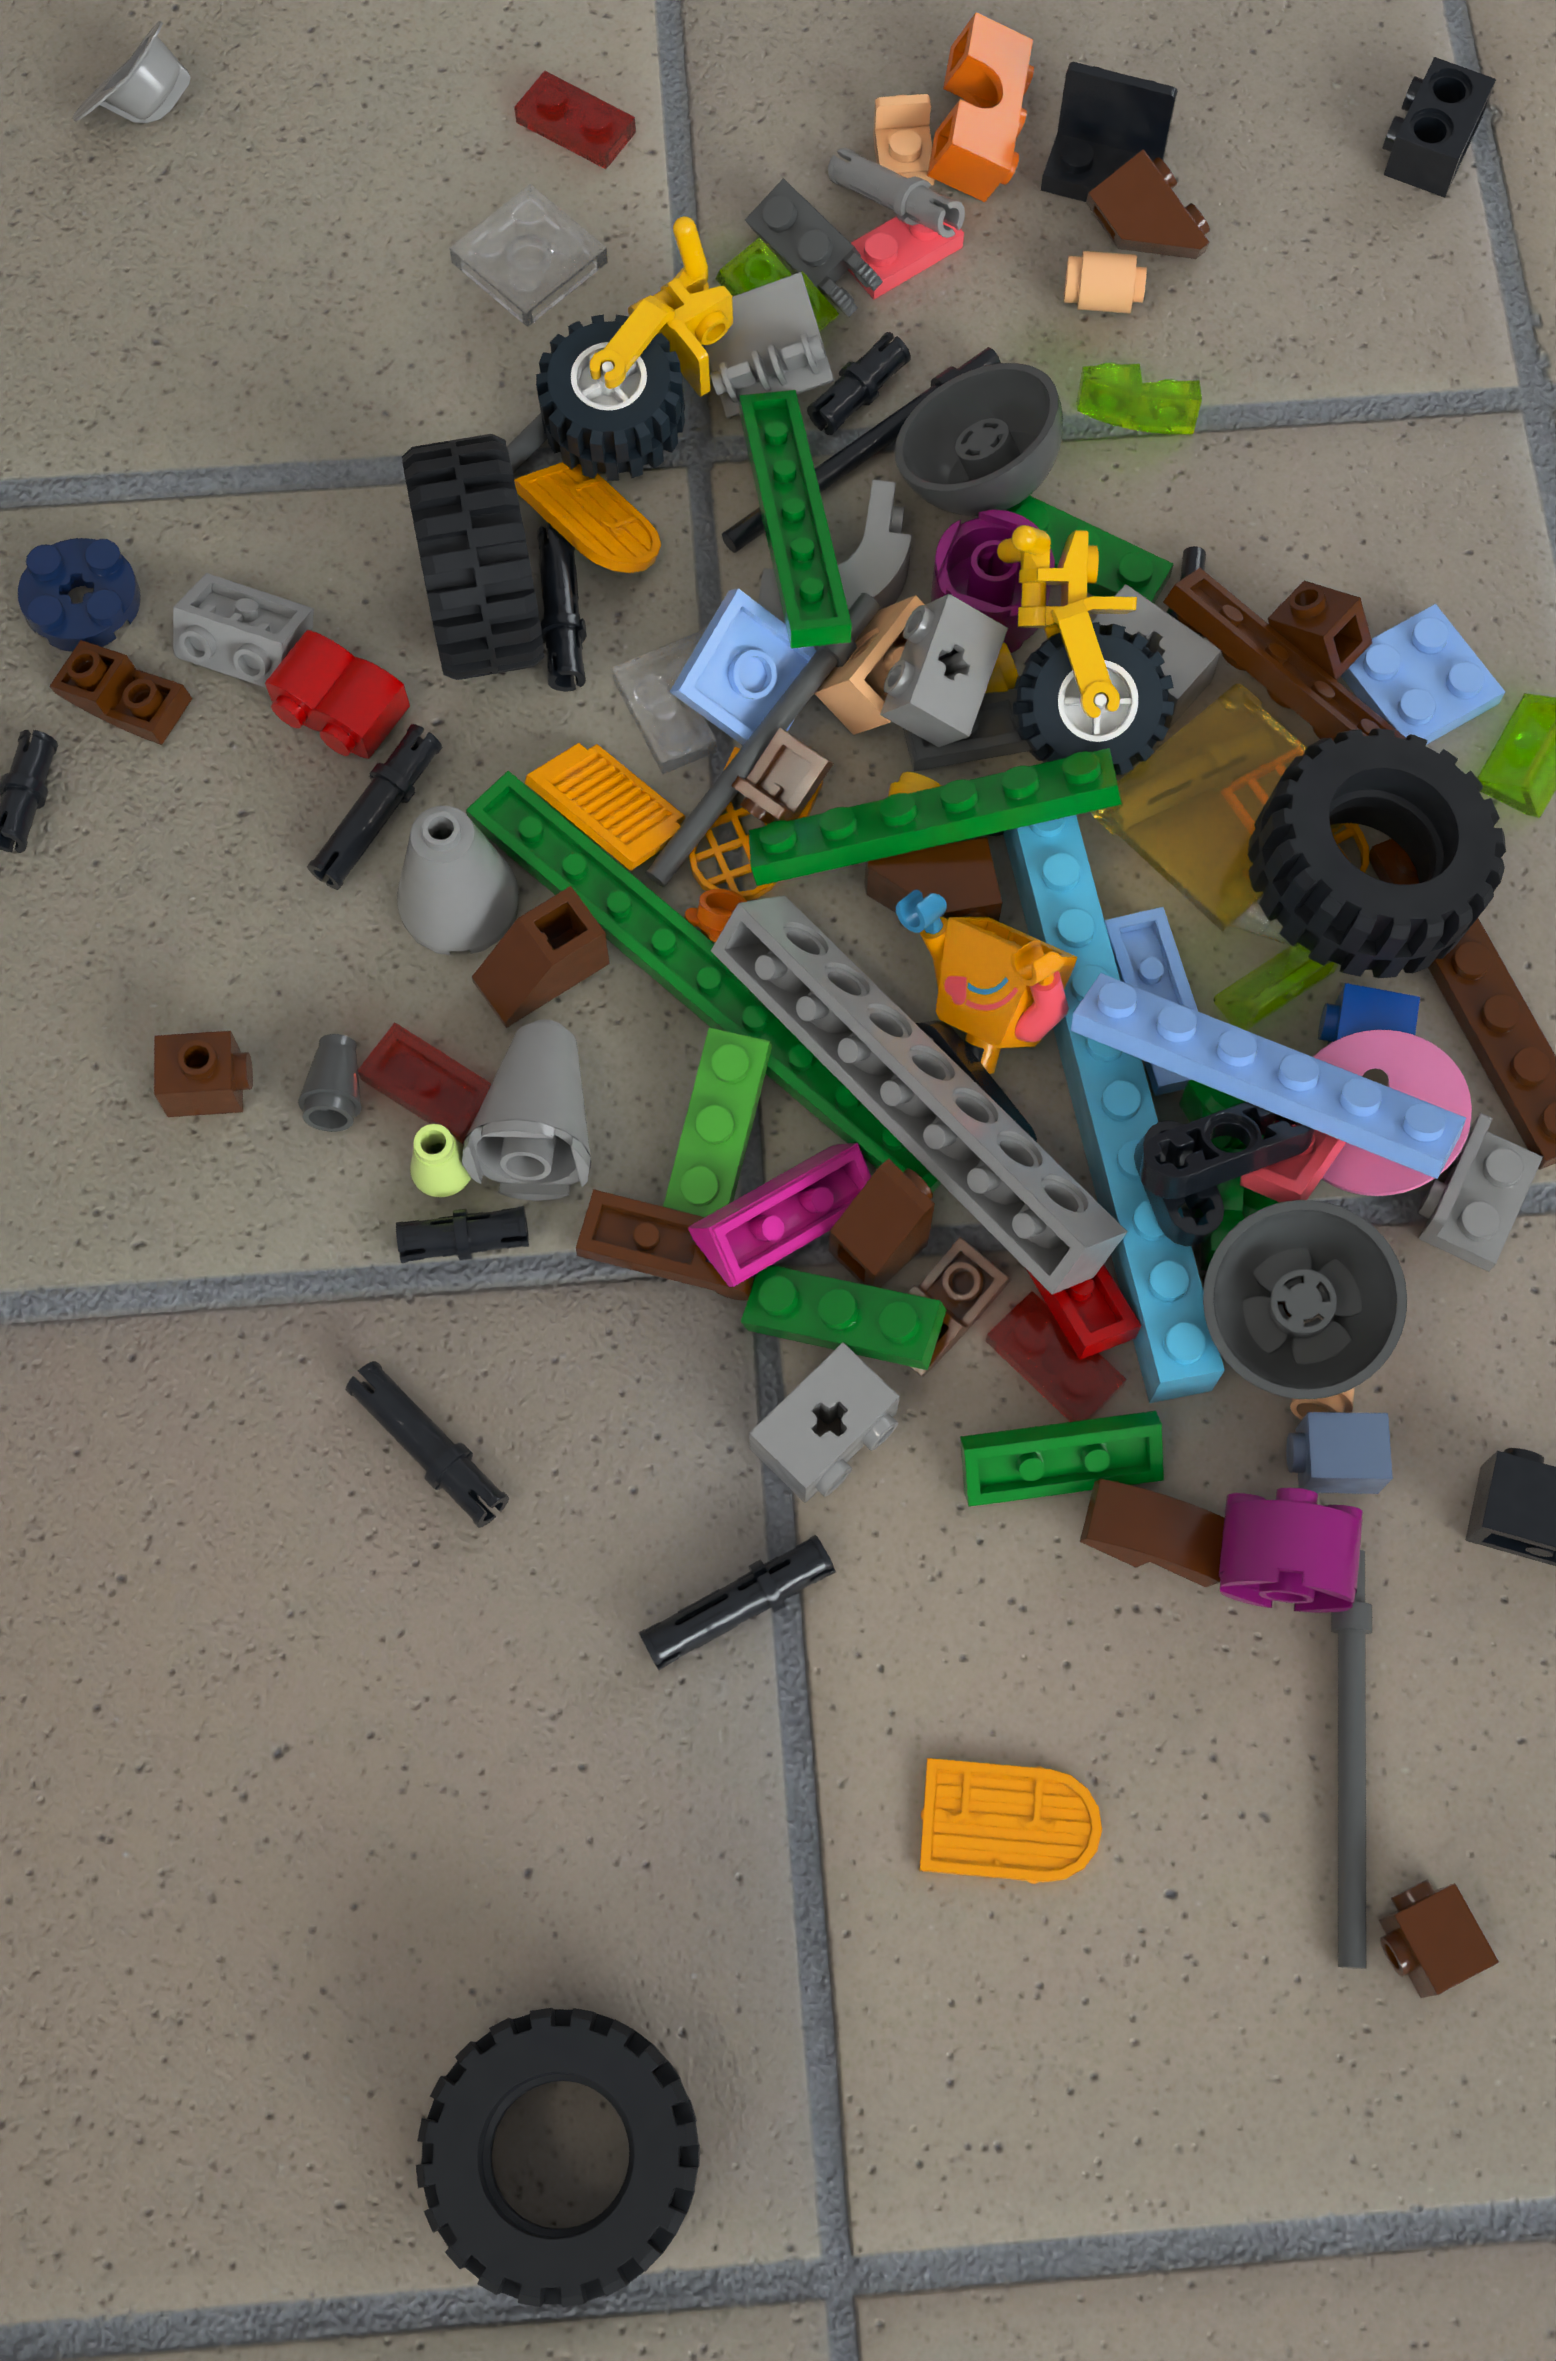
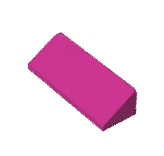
M858 1143L832 1145L690 1225L688 1230L695 1243L727 1285L734 1287L830 1231L872 1176Z

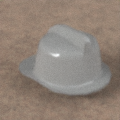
M158 21L142 40L130 59L106 79L81 104L72 117L75 122L85 117L99 105L134 123H150L162 119L171 111L190 84L191 76L188 70L157 36L163 22Z

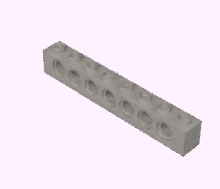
M785 895L738 903L711 952L1051 1294L1094 1278L1128 1231Z

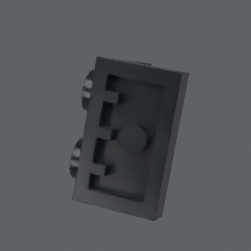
M1070 62L1065 76L1058 131L1043 173L1041 191L1086 202L1088 193L1143 149L1152 161L1157 157L1164 161L1178 93L1177 88L1152 80L1105 70L1100 67Z

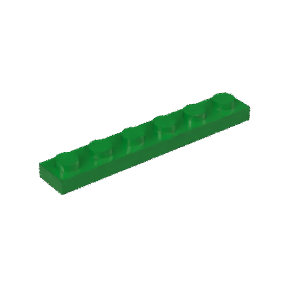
M796 390L739 395L740 419L790 647L792 649L850 643L852 623Z
M1110 748L1094 752H1077L1063 759L1032 766H1016L997 774L970 780H954L944 786L909 794L897 793L878 801L851 807H835L821 814L790 821H774L763 827L750 829V864L756 885H765L1122 805Z

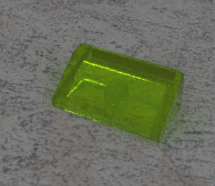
M1524 693L1477 778L1483 785L1480 792L1526 815L1537 818L1542 816L1556 790V697Z
M1297 943L1294 947L1292 945L1216 994L1213 999L1214 1004L1231 1025L1248 1030L1334 973L1339 964L1328 961L1323 966L1308 958L1311 951Z

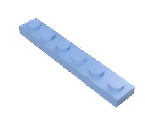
M1102 973L1097 977L1073 1012L1071 1031L1436 1179L1441 1174L1460 1138L1466 1117Z

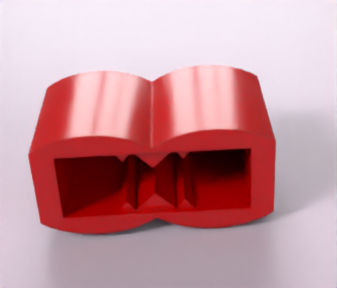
M306 630L265 682L272 701L271 708L283 722L293 728L299 729L304 725L319 731V735L324 743L343 756H349L350 753L370 759L410 707L405 686L400 680L374 663L355 657L333 640L310 630Z

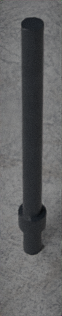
M987 347L959 368L950 366L931 380V387L814 468L820 493L894 442L910 413L935 389L968 371L1001 363L997 353L992 348ZM760 507L722 533L724 543L733 553H736L765 532Z

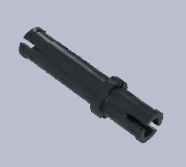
M546 523L548 538L546 528L541 526L537 531V539L540 550L541 587L544 604V619L540 624L543 643L546 642L547 679L548 685L552 689L568 692L576 690V685L581 688L586 682L582 656V643L587 637L586 623L583 618L580 619L575 547L549 523Z
M411 724L407 729L406 735L386 762L375 765L369 773V777L372 780L315 859L311 860L308 864V870L318 880L322 881L325 875L329 878L326 882L327 886L336 890L341 888L345 878L401 802L408 803L415 794L414 783L433 757L442 749V744L432 733L428 732L424 740L420 737L424 732L423 727Z
M372 1361L360 1368L358 1372L375 1388V1391L365 1381L361 1383L356 1377L352 1376L346 1385L345 1390L350 1396H354L414 1460L425 1469V1480L436 1490L443 1488L472 1518L473 1523L478 1528L494 1520L496 1516L483 1504L479 1496L490 1508L495 1506L500 1512L507 1505L509 1497L505 1492H501L471 1461L473 1453L462 1443L454 1444L382 1370L381 1365L377 1361Z
M814 1535L797 1545L796 1548L779 1557L777 1556L763 1564L761 1559L748 1566L750 1572L739 1577L736 1581L681 1609L671 1617L638 1632L658 1671L688 1652L732 1630L751 1617L757 1616L769 1608L773 1613L785 1607L784 1600L795 1595L805 1587L836 1573L833 1563L819 1538Z

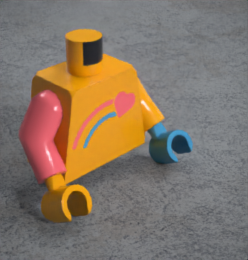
M913 890L897 903L896 914L904 927L914 933H920L932 956L938 988L936 1014L939 1020L967 1033L964 1043L987 1072L992 1074L995 1072L1001 1048L1035 1047L1067 1015L1069 1007L1064 989L1075 967L1077 956L990 917H949L947 920L941 917L947 909V902L944 897L939 894L930 893L923 898L919 890Z

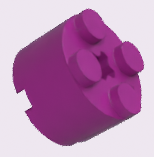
M1004 510L981 511L978 518L962 524L960 519L950 525L939 540L935 554L931 602L950 594L1004 625L1008 629L1003 642L1006 643L1010 653H1013L1020 649L1023 642L1030 638L1038 628L1018 627V608L1021 607L1022 583H1019L1021 562L1005 563L1001 561L997 555V548L1003 540L1012 538L1014 530L1019 526L1028 525L1039 528L1029 519L1013 512ZM1051 549V550H1050V568H1054V567H1055V559H1054V556H1053V553H1052V549ZM1046 585V606L1048 605L1051 585Z
M1279 1488L1276 1491V1500H1266L1261 1496L1246 1493L1228 1494L1226 1497L1219 1577L1221 1579L1219 1591L1222 1595L1233 1600L1272 1608L1273 1600L1295 1603L1294 1611L1329 1613L1346 1611L1353 1608L1358 1584L1363 1511L1357 1507L1347 1505H1317L1318 1494L1301 1488Z

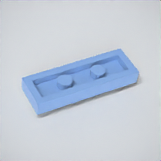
M1164 907L1104 920L1120 981L1198 1011ZM1144 1061L1155 1096L1183 1090L1187 1082L1191 1080Z

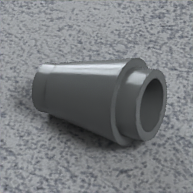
M328 1034L320 1038L318 1049L298 1099V1105L303 1111V1120L315 1129L327 1132L346 1130L353 1125L354 1118L362 1110L356 1054L357 1045L348 1036Z

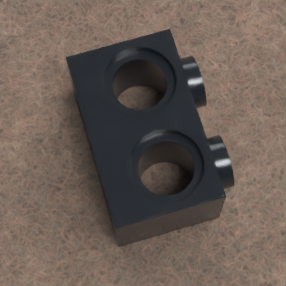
M1434 57L1424 79L1414 76L1402 105V110L1408 111L1405 119L1395 116L1388 130L1382 149L1391 152L1384 175L1445 198L1483 118L1496 79Z

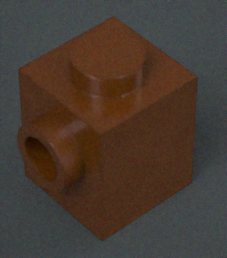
M1305 580L1267 618L1270 626L1336 680L1372 644L1360 597Z
M231 1031L154 1036V1095L167 1117L243 1112V1090H251L253 1087L252 1061L249 1052H241Z
M1428 1879L1393 1896L1391 1900L1397 1911L1379 1920L1386 1935L1380 1938V1942L1387 1959L1400 1976L1409 1975L1420 1998L1439 1995L1499 1963L1455 1883L1434 1891Z

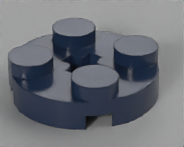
M74 538L60 541L53 545H39L27 555V568L22 573L18 585L19 605L30 628L35 633L37 632L39 635L47 638L50 645L60 650L73 652L80 640L104 647L116 639L114 632L121 628L126 620L131 624L137 616L141 598L139 584L130 563L124 558L119 547L114 542L108 539ZM80 586L94 589L93 592L84 594L83 602L73 603L70 596L67 595L72 589Z

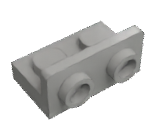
M206 573L173 607V652L179 659L266 688V680L306 630L311 631L313 629L314 608Z
M1480 1113L1470 1127L1466 1142L1461 1152L1452 1162L1444 1183L1434 1179L1420 1205L1418 1214L1428 1219L1419 1239L1490 1272L1497 1263L1543 1156L1488 1132L1493 1118Z

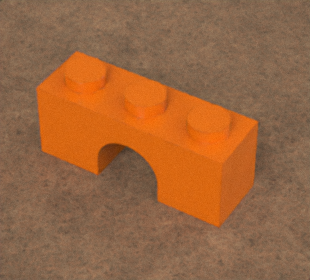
M975 12L951 46L943 86L944 90L961 97L965 101L959 99L935 132L927 173L928 177L983 202H986L1000 183L1003 185L1009 183L1019 161V153L1014 151L1016 138L1023 128L1027 115V110L1022 108L1023 96L1029 88L1034 74V67L1029 65L1033 39Z

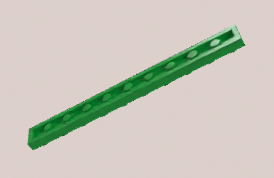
M510 771L501 776L466 809L467 816L489 840L554 895L571 886L605 931L606 939L708 1026L718 1030L770 1041L772 1050L766 1075L847 1144L858 1143L863 1157L878 1169L889 1158L902 1172L907 1168L916 1172L927 1183L932 1193L940 1186L941 1182L711 952L714 943Z

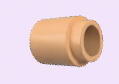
M1083 251L1082 257L1068 256L1064 303L1077 304V310L1130 314L1133 302L1143 303L1147 267H1136L1137 255Z

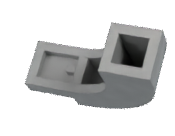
M872 480L863 539L856 551L847 560L838 565L848 610L861 593H867L880 604V609L895 604L905 585L909 570L912 535L902 534L905 507L894 506L896 482ZM764 568L758 604L785 623L774 570Z

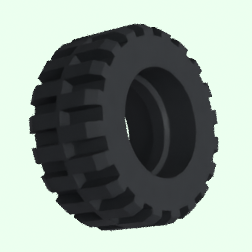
M486 434L411 447L402 456V463L443 675L455 680H462L535 667L545 657L524 526L505 439L493 434Z
M1361 729L1339 732L1334 740L1322 738L1308 746L1302 756H1296L1286 768L1255 821V830L1249 839L1247 853L1250 861L1253 863L1248 871L1251 886L1255 893L1263 892L1264 894L1258 904L1270 922L1277 919L1283 928L1279 934L1293 947L1300 943L1311 951L1308 958L1323 966L1328 961L1341 965L1339 972L1361 977L1365 970H1372L1373 977L1375 978L1397 977L1402 969L1405 973L1413 974L1428 968L1435 959H1443L1457 945L1493 899V892L1501 883L1505 869L1503 859L1501 858L1506 852L1504 832L1502 828H1494L1500 817L1492 799L1484 800L1480 794L1483 785L1472 771H1469L1467 774L1462 772L1455 765L1458 758L1445 749L1439 754L1426 747L1428 741L1412 734H1409L1406 739L1394 737L1395 730L1372 729L1368 736H1363ZM1354 823L1374 828L1386 834L1408 854L1417 871L1419 883L1411 885L1392 884L1362 872L1341 852L1334 840L1330 825Z
M553 2008L532 2010L530 2014L515 2019L507 2018L490 2027V2032L477 2042L470 2041L455 2056L457 2062L446 2076H440L430 2097L434 2098L428 2117L421 2119L417 2141L422 2142L421 2164L416 2165L418 2188H424L429 2208L424 2213L432 2232H439L448 2246L445 2253L459 2269L465 2267L479 2279L478 2285L495 2295L503 2293L517 2298L520 2304L541 2307L543 2304H559L562 2307L585 2304L589 2300L604 2295L607 2297L626 2287L631 2281L643 2272H646L664 2253L678 2233L689 2211L696 2190L695 2185L700 2164V2144L698 2142L697 2120L692 2102L685 2091L681 2078L671 2063L645 2037L620 2021L597 2014L594 2011L573 2008V2010ZM551 2082H575L594 2089L604 2096L616 2109L627 2133L629 2163L625 2180L619 2193L601 2214L579 2226L549 2228L532 2223L519 2215L503 2197L493 2171V2143L503 2116L511 2105L526 2092Z

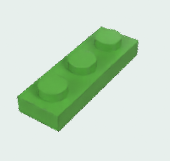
M708 1028L663 1207L706 1217L734 1201L772 1050L770 1041Z

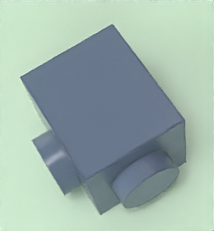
M1308 1412L1295 1428L1296 1433L1288 1434L1286 1444L1287 1467L1290 1473H1298V1488L1311 1490L1316 1493L1378 1494L1393 1479L1388 1413Z

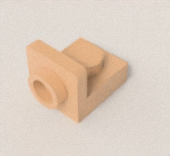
M928 94L896 95L877 98L875 100L873 139L876 162L904 177L911 178L916 176L934 185L935 179L927 176L932 151L929 127L931 103Z

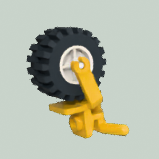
M680 217L673 225L674 236L684 267L670 282L661 287V291L653 296L650 295L642 298L628 307L629 316L616 314L615 321L604 322L603 314L591 316L592 324L584 327L580 321L569 325V336L564 337L557 334L550 342L551 353L543 352L539 361L540 373L536 374V388L544 433H547L548 444L554 454L561 452L562 462L571 469L580 464L584 476L595 479L598 472L606 473L607 481H619V473L629 472L631 478L643 475V466L646 464L655 469L664 462L663 450L672 453L678 444V433H683L685 405L682 375L700 397L710 391L709 356L702 345H711L717 342L732 326L733 303L732 295L725 286L709 289L707 261L696 224L689 217Z
M1028 525L1019 526L1014 530L1012 538L1005 539L998 545L997 555L1005 563L1021 562L1019 583H1022L1021 607L1018 608V627L1044 628L1047 640L1041 643V646L1035 652L1030 654L1024 663L1026 666L1022 675L1017 676L1014 687L1017 690L1016 702H1012L1013 716H1018L1020 725L1016 729L1021 740H1026L1031 748L1029 752L1038 761L1045 763L1067 758L1077 752H1094L1110 748L1115 774H1125L1133 770V766L1138 762L1146 761L1155 752L1152 749L1157 741H1163L1169 730L1164 725L1167 716H1172L1174 711V702H1168V689L1174 688L1171 675H1164L1160 666L1165 663L1164 659L1158 651L1151 652L1147 648L1148 640L1139 633L1131 635L1125 632L1126 627L1117 624L1100 625L1099 622H1091L1089 614H1128L1135 611L1137 597H1087V583H1096L1099 564L1098 547L1088 545V531L1075 530L1067 538L1058 567L1050 568L1051 540L1049 535L1045 531ZM1046 585H1061V606H1046Z

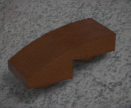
M83 640L79 641L49 686L55 694L84 711L120 729L160 745L164 743L193 699L183 684L137 670L127 655Z
M962 1237L956 1240L919 1286L913 1285L907 1293L940 1300L947 1310L928 1370L911 1367L922 1377L956 1344L1012 1280Z
M1099 1479L1093 1485L1080 1542L1135 1568L1151 1562L1206 1588L1219 1583L1221 1580L1219 1568L1224 1517L1164 1494L1124 1483Z

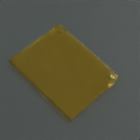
M1239 683L1232 685L1217 700L1156 749L1146 761L1139 763L1117 782L1122 805L1091 811L1093 817L1112 835L1117 834L1222 932L1264 895L1263 892L1255 893L1251 886L1248 871L1253 863L1247 855L1249 839L1255 830V821L1286 768L1296 756H1302L1307 749L1302 742L1261 707L1263 702ZM1346 823L1330 825L1332 835Z

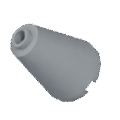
M451 806L429 808L416 818L409 836L397 891V906L403 925L417 943L437 954L451 955L450 951L470 950V953L473 954L486 950L501 940L516 920L519 890L515 874L506 860L463 811Z
M537 1020L517 1030L463 1144L462 1165L470 1177L479 1184L482 1183L483 1175L500 1183L498 1193L510 1198L532 1201L560 1199L569 1195L571 1185L580 1181L582 1188L588 1182L591 1155L577 1040L570 1031L552 1020Z

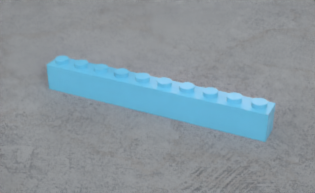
M1073 815L1006 830L1003 835L1029 935L1077 956L1075 967L1064 989L1069 1010L1067 1015L1053 1030L1097 1202L1128 1231L1111 1253L1120 1291L1142 1325L1133 1342L1149 1403L1210 1392L1214 1389L1225 1369L1221 1354L1211 1338L1205 1320L1203 1287L1192 1246L1176 1244L1165 1236L1157 1222L1135 1166L1134 1153L1137 1144L1151 1126L1158 1123L1142 1059L1071 1031L1073 1012L1100 973L1120 980L1077 816ZM1180 1208L1178 1213L1183 1218L1182 1208Z

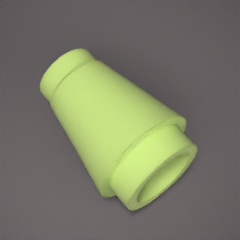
M429 1124L422 1127L414 1137V1148L410 1165L411 1177L419 1190L433 1197L452 1196L464 1189L471 1179L462 1165L463 1144L446 1127L439 1124Z

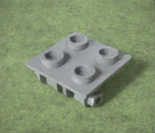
M801 272L733 296L732 326L720 340L711 345H705L712 368V373H710L712 383L717 395H720L727 419L740 415L739 395L796 390V393L800 394L834 382Z

